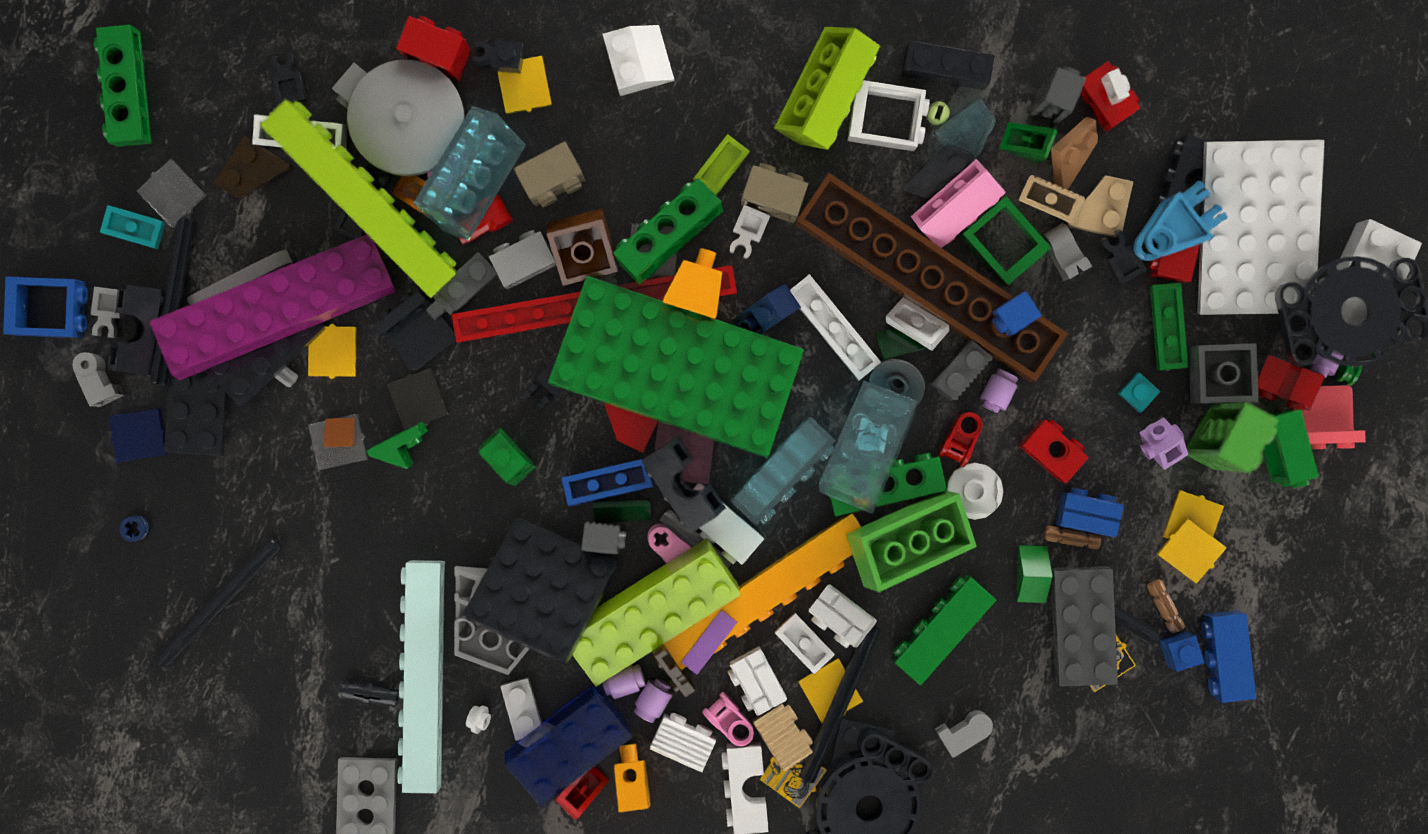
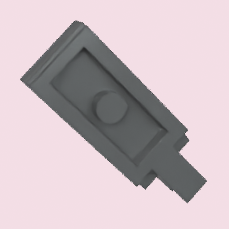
M477 252L432 296L436 301L426 309L427 313L434 320L445 311L449 315L453 312L457 313L498 275L496 270Z

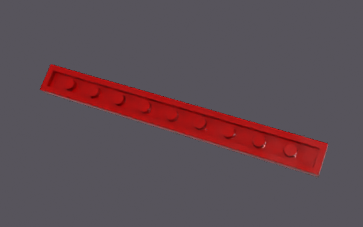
M732 265L713 268L722 272L719 297L737 294ZM676 275L645 280L640 285L633 282L616 286L663 301ZM581 292L451 314L456 342L461 343L569 324Z

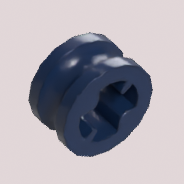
M140 515L127 517L120 524V534L129 542L141 540L149 532L148 521ZM137 522L139 524L137 529L140 533L131 534L132 528L129 526V523L134 524Z

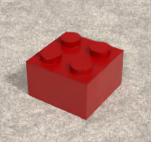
M409 16L396 47L405 60L426 63L441 71L447 78L457 82L460 81L472 52L466 43L467 40L461 37V32L451 27H446L445 30L435 27L434 21L423 16H419L418 19Z

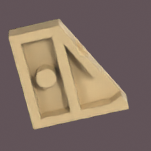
M1104 176L1091 194L1086 197V201L1075 224L1066 222V226L1117 238L1114 232L1118 229L1123 230L1133 181Z

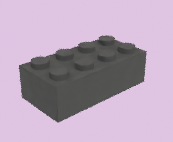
M1108 566L1051 568L1055 681L1059 686L1118 685L1113 569Z

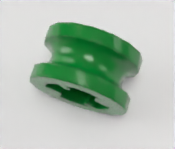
M1339 365L1335 376L1336 381L1342 382L1345 380L1346 385L1352 386L1359 378L1362 366L1349 367Z

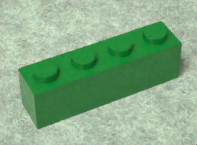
M968 575L964 578L960 576L952 583L949 588L951 593L945 599L940 598L931 608L933 613L927 620L921 619L912 629L914 633L907 642L905 640L901 641L893 651V654H895L892 658L894 663L920 686L996 601L991 594Z

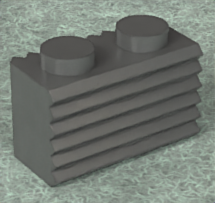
M973 340L967 341L931 382V385L949 401L958 400V396H962V392L966 391L965 387H969V383H973V379L977 378V374H981L984 366L988 365L989 361H992V356Z
M587 522L584 525L582 550L618 554L620 549L625 548L627 531H622L620 525Z

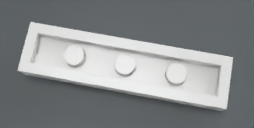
M810 274L790 290L801 306L800 310L858 381L881 363Z

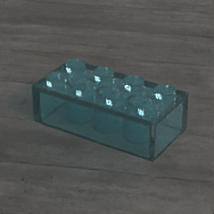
M472 106L414 201V204L444 232L469 241L526 144L497 113Z
M863 381L819 482L820 493L873 514L916 414L918 401Z
M806 417L730 499L731 503L756 526L760 521L766 524L776 513L773 507L780 500L785 503L795 493L792 487L799 480L805 482L813 474L815 469L812 466L818 459L824 461L835 450L832 444L836 440L812 417Z

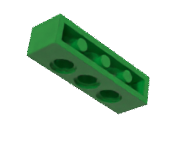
M132 25L96 28L97 37L94 38V48L99 55L100 66H97V77L99 82L102 83L103 93L100 94L99 100L101 109L105 112V122L102 125L103 135L108 143L117 147L151 144L140 31ZM122 52L123 58L121 62L114 64L115 56ZM125 80V89L117 93V85ZM124 109H128V117L124 121H120V113Z
M699 178L693 183H687L672 202L667 201L659 208L656 216L651 220L643 221L632 237L629 239L625 238L618 243L615 248L616 251L613 252L616 262L638 285L642 284L723 212L722 201ZM687 207L695 209L691 215L681 214L682 210ZM665 226H672L674 228L669 234L660 233V230ZM645 244L653 246L647 253L639 252L640 247Z
M931 452L915 455V461L904 463L903 459L886 462L887 468L876 470L875 465L860 468V474L848 476V472L831 475L832 481H827L826 486L833 515L840 516L946 491L947 488L940 458L937 456L932 457ZM911 469H916L920 474L919 481L914 485H910L906 481V474ZM884 475H888L892 479V487L888 491H881L878 487V480ZM855 482H861L865 487L864 494L859 498H854L850 493V487Z

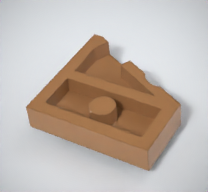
M1089 117L1084 118L1051 148L1054 184L1058 185V187L1061 186L1064 189H1069L1096 146L1098 140L1096 120Z

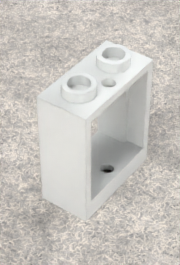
M863 80L861 90L853 99L847 141L915 151L918 144H923L925 127H921L922 116H927L929 109V99H925L926 90ZM867 95L914 102L909 140L862 133Z

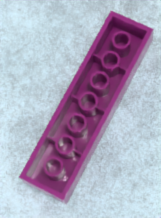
M366 234L149 322L171 374L180 381L308 327L393 294L395 289L374 240Z

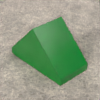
M1008 122L999 149L1040 164L1048 158L1057 130Z
M1018 545L1017 602L1046 603L1052 581L1048 547Z

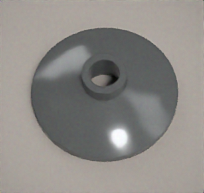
M889 359L879 363L873 369L869 378V388L872 396L881 406L892 411L904 412L915 408L921 402L925 393V382L919 370L909 362L900 359ZM896 379H900L904 384L897 383Z

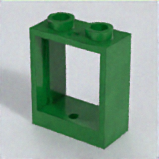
M1007 196L985 210L986 213L979 220L976 219L974 223L964 228L965 232L959 236L1003 288L1012 283L1051 249L1049 244ZM1002 209L1035 245L1006 271L974 236L976 231Z
M1279 410L1268 413L1270 416L1278 419L1275 426L1277 428L1276 435L1263 448L1271 483H1280L1282 487L1292 486V488L1310 485L1309 480L1318 478L1319 475L1302 410Z

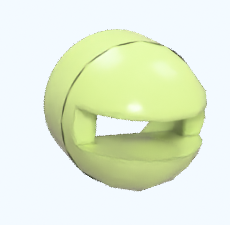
M940 101L932 103L928 109L927 120L933 125L944 124L950 115L949 107ZM938 106L943 108L940 119L934 118Z

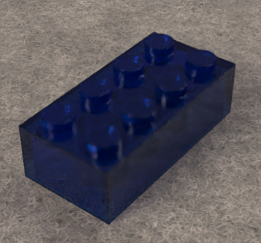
M593 684L505 752V766L538 805L542 807L632 738L630 726L599 687Z

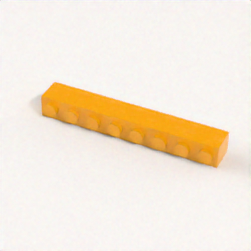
M848 513L740 585L741 595L664 643V646L679 668L682 670L686 667L681 662L721 610L737 623L714 653L727 645L725 640L732 635L738 638L750 630L749 624L756 619L761 622L774 613L772 608L782 603L785 606L798 597L796 592L806 587L809 590L821 582L819 577L827 571L833 574L845 565L843 561L853 555L846 534L861 527L854 515Z

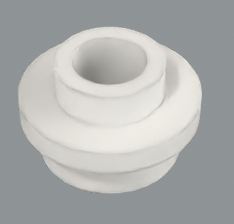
M484 705L480 707L474 706L470 710L466 726L471 728V732L478 734L481 730H485L488 727L491 715L488 714V707Z

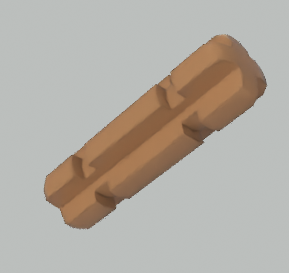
M1046 526L1044 533L1046 541L1056 543L1059 541L1062 544L1084 547L1085 545L1086 548L1095 550L1099 549L1101 544V536L1094 533L1086 534V532L1066 528L1060 530L1059 527Z
M1156 579L1148 583L1147 588L1150 594L1155 597L1153 600L1162 618L1167 621L1165 624L1169 632L1177 633L1183 630L1185 625L1181 617L1177 616L1179 613L1169 593L1165 592L1166 587L1163 581Z

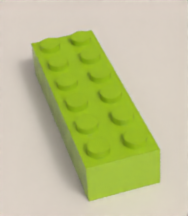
M706 538L597 607L572 655L594 685L598 686L739 597L741 593L737 581Z

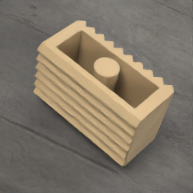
M1035 175L1029 176L1019 198V201L1072 224H1075L1086 201L1084 196H1079L1077 193L1074 194V192L1068 189H1064L1061 186L1058 187V185Z
M781 703L758 715L751 721L780 768L786 771L813 753L809 747L813 742L805 729L799 731L794 721L798 718L788 704L784 707Z

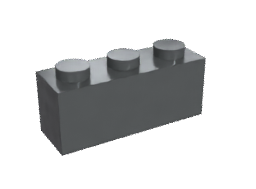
M1058 67L1040 86L1028 117L1055 127L1073 111L1086 78L1079 76L1080 73L1073 68L1063 67L1062 69Z

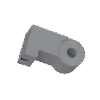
M1064 223L1042 234L1043 239L1051 247L1048 250V254L1063 281L1092 267L1088 258L1084 257L1076 244L1071 231Z
M83 352L75 356L72 364L73 370L89 406L101 407L125 395L120 385L110 383L105 372V360L100 355Z
M974 710L967 714L964 721L948 729L945 723L935 728L952 758L987 738L993 730V723L984 712Z

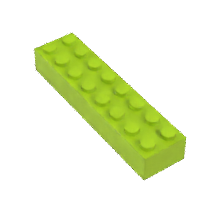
M285 100L260 125L431 298L456 274L457 270L454 267L457 263L445 251L440 254L433 247L436 241L425 230L420 234L414 228L413 224L416 221L404 209L399 212L392 205L395 199L384 188L378 191L372 185L375 179L363 167L357 169L351 163L354 157L342 145L335 147L329 141L333 136L321 124L317 123L314 125L308 119L312 114L300 102L295 101L292 103Z

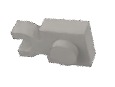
M94 287L91 315L98 316V320L92 328V335L101 336L102 328L107 326L109 329L108 337L117 338L118 328L115 320L116 318L123 319L124 314L115 313L118 289Z

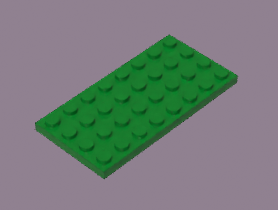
M587 276L548 382L551 385L768 458L804 349L670 304H664L661 300Z

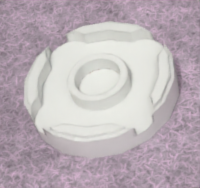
M978 463L966 464L964 468L959 467L954 470L947 480L946 491L960 494L967 518L974 520L986 518L998 508L1002 501V481L995 471L987 465Z

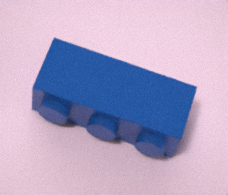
M643 459L563 477L562 482L567 504L572 507L654 488L653 479L647 475L645 466L641 462Z
M1238 610L1204 614L1205 622H1202L1201 630L1204 639H1207L1208 650H1205V662L1210 667L1211 678L1208 679L1210 694L1214 699L1222 703L1256 699L1247 614Z

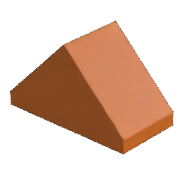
M402 176L391 192L392 195L428 218L443 196L441 191L418 176Z

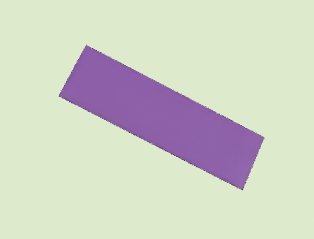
M721 610L681 663L698 674L737 622Z

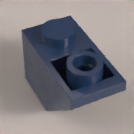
M784 284L757 301L734 318L732 322L737 327L762 335L800 309L801 306L787 285Z

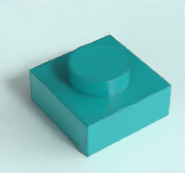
M1139 372L1130 379L1118 394L1140 413L1160 391Z

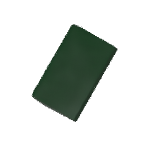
M896 328L875 333L882 361L927 349V347Z
M649 499L595 501L593 503V512L597 523L649 521L652 518L651 500Z

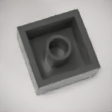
M1256 344L1189 347L1191 404L1258 401Z

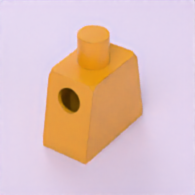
M700 248L696 263L683 260L664 297L663 303L716 319L722 272L712 269L716 253Z
M636 744L619 746L621 763L614 764L619 812L648 809L651 806L645 760L638 761ZM628 769H633L636 772L635 781L627 779L626 771Z

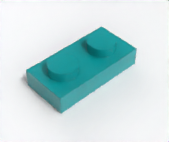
M107 205L100 233L158 249L166 222Z

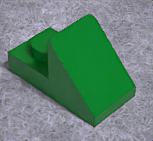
M422 421L374 445L366 452L370 457L408 469L413 465V460L407 449L422 442L423 440L420 436L428 430Z

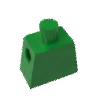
M501 427L479 446V454L506 483L513 486L520 483L536 468L532 461Z

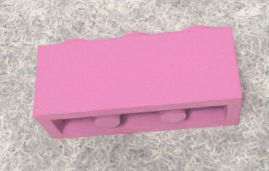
M976 159L916 211L911 218L934 244L942 248L946 244L951 243L964 228L974 223L977 217L987 208L996 204L999 198L1006 192Z

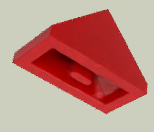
M588 761L558 791L555 800L574 820H577L609 780Z

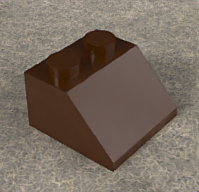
M603 208L548 222L546 234L563 286L584 281L587 276L596 278L618 272Z

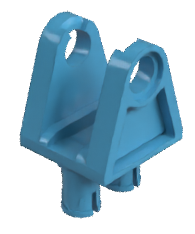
M1197 181L1183 194L1179 192L1160 203L1135 239L1133 246L1138 258L1144 261H1152L1209 241L1214 237L1210 231L1221 222L1227 220L1228 217L1226 212H1223L1214 218L1216 214L1223 210L1218 204H1215L1200 217L1193 210L1194 206L1210 196L1208 189L1196 195L1199 190L1205 187L1202 182ZM1152 239L1156 242L1157 249L1153 246ZM1143 241H1144V244L1146 245L1147 250H1148L1151 254H1146L1145 252H1143V250H1142V243H1143Z

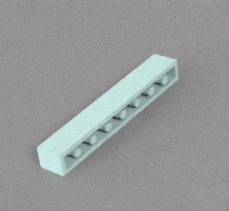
M409 561L406 563V567H402L401 584H405V596L401 597L400 610L401 613H405V624H401L400 641H404V653L400 654L399 666L400 670H404V681H400L399 697L404 698L403 710L399 711V727H403V738L399 739L398 754L403 755L402 767L398 769V784H402V793H437L441 788L445 561Z

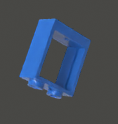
M5 277L3 334L83 338V332L87 328L84 304L88 300V289L85 286V282L75 279ZM29 286L67 287L65 329L27 328Z

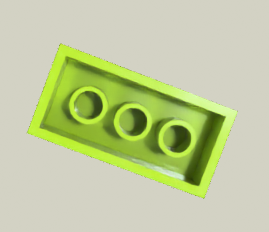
M825 27L774 129L799 145L829 149L830 145L837 138V131L843 119L850 112V105L855 95L863 86V79L868 69L876 60V54L880 45L856 28Z

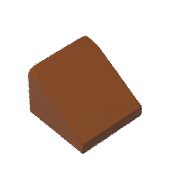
M355 418L325 420L323 447L356 446Z

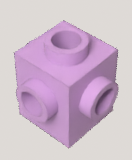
M1164 417L1139 432L1143 442L1140 445L1143 453L1149 460L1154 458L1164 470L1188 455L1182 431L1176 424L1171 425Z

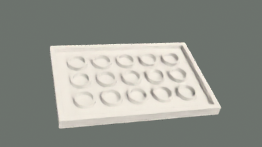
M1324 140L1204 142L1202 183L1205 187L1202 188V191L1208 189L1210 196L1202 200L1201 216L1215 204H1218L1223 210L1216 214L1214 218L1223 212H1226L1228 218L1210 231L1214 236L1212 239L1200 244L1198 314H1278L1275 301L1277 288L1289 282L1299 283L1304 288L1306 282L1317 271ZM1288 287L1284 290L1283 298L1287 303L1292 304L1297 299V293L1293 288Z

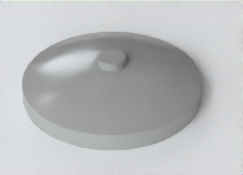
M395 60L374 68L360 80L349 101L347 122L352 141L369 163L379 170L392 175L418 176L437 169L454 154L464 132L465 115L462 101L455 86L441 71L420 61Z

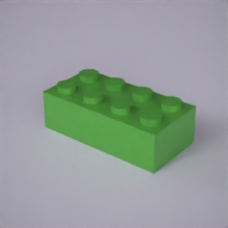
M1248 403L1210 404L1187 446V456L1213 470L1250 473L1251 470H1255L1259 466L1263 457L1261 452L1265 444H1269L1276 435L1277 428L1275 426L1278 419Z
M949 491L938 492L846 534L863 586L877 592L977 547L959 493Z

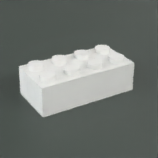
M1369 219L1356 223L1341 258L1353 256L1372 258L1389 267L1397 259L1411 258L1415 260L1422 243ZM1352 261L1337 264V269L1350 267ZM1361 262V267L1370 268L1374 271L1377 269V267L1371 264ZM1401 263L1397 267V275L1401 279H1406L1410 269L1406 264ZM1352 297L1343 303L1341 308L1342 317L1348 324L1356 326L1366 320L1367 307L1361 299Z

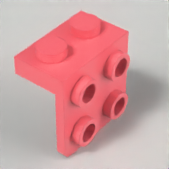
M1348 385L1321 386L1310 411L1303 410L1302 413L1311 448L1326 449V443H1336V448H1355V442H1365V431H1354L1352 388Z

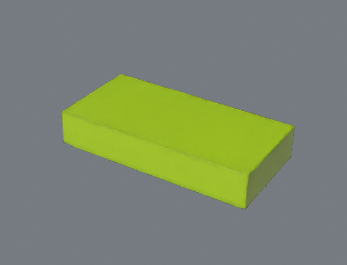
M727 134L695 175L693 181L699 178L717 196L749 155L750 151Z

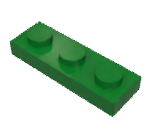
M1181 283L1150 286L1157 371L1188 368Z

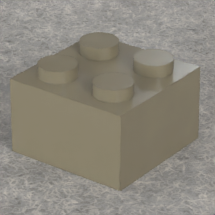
M566 142L514 168L529 199L536 207L541 205L544 208L557 201L556 196L565 191L567 194L574 193L582 188L581 183L586 181Z
M760 163L759 167L753 165L742 196L741 206L746 205L767 215L795 223L808 183L803 182L804 178L794 173L788 172L786 176L776 173V168L767 164Z

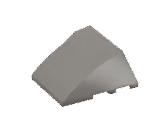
M455 566L456 620L454 655L509 675L529 648L463 618L462 614L487 569Z

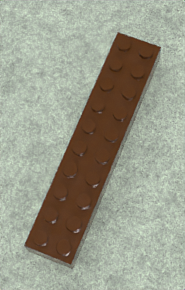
M830 173L825 177L795 223L796 226L900 296L947 323L949 329L967 341L973 340L992 358L1028 382H1036L1068 335L1067 332L1043 316L1013 335L1007 336L1005 332L1001 334L993 324L992 319L995 317L992 311L1014 298L1012 295Z

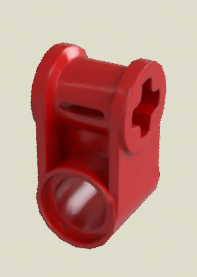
M965 411L959 413L943 439L937 456L950 458L958 462L960 467L964 468L972 455L974 445L982 431L983 424L981 418L972 412ZM966 417L973 418L975 423L973 430L970 432H964L961 428V422ZM951 447L961 451V453L951 450Z

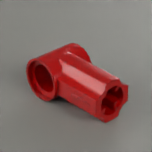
M494 195L478 204L477 209L453 221L451 224L458 238L465 245L489 231L494 232L511 223L513 219L500 195Z

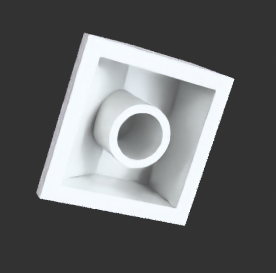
M659 25L629 26L603 34L620 96L674 81Z

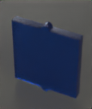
M160 409L109 417L112 432L110 441L114 444L117 463L167 455V452H164L165 429H163Z

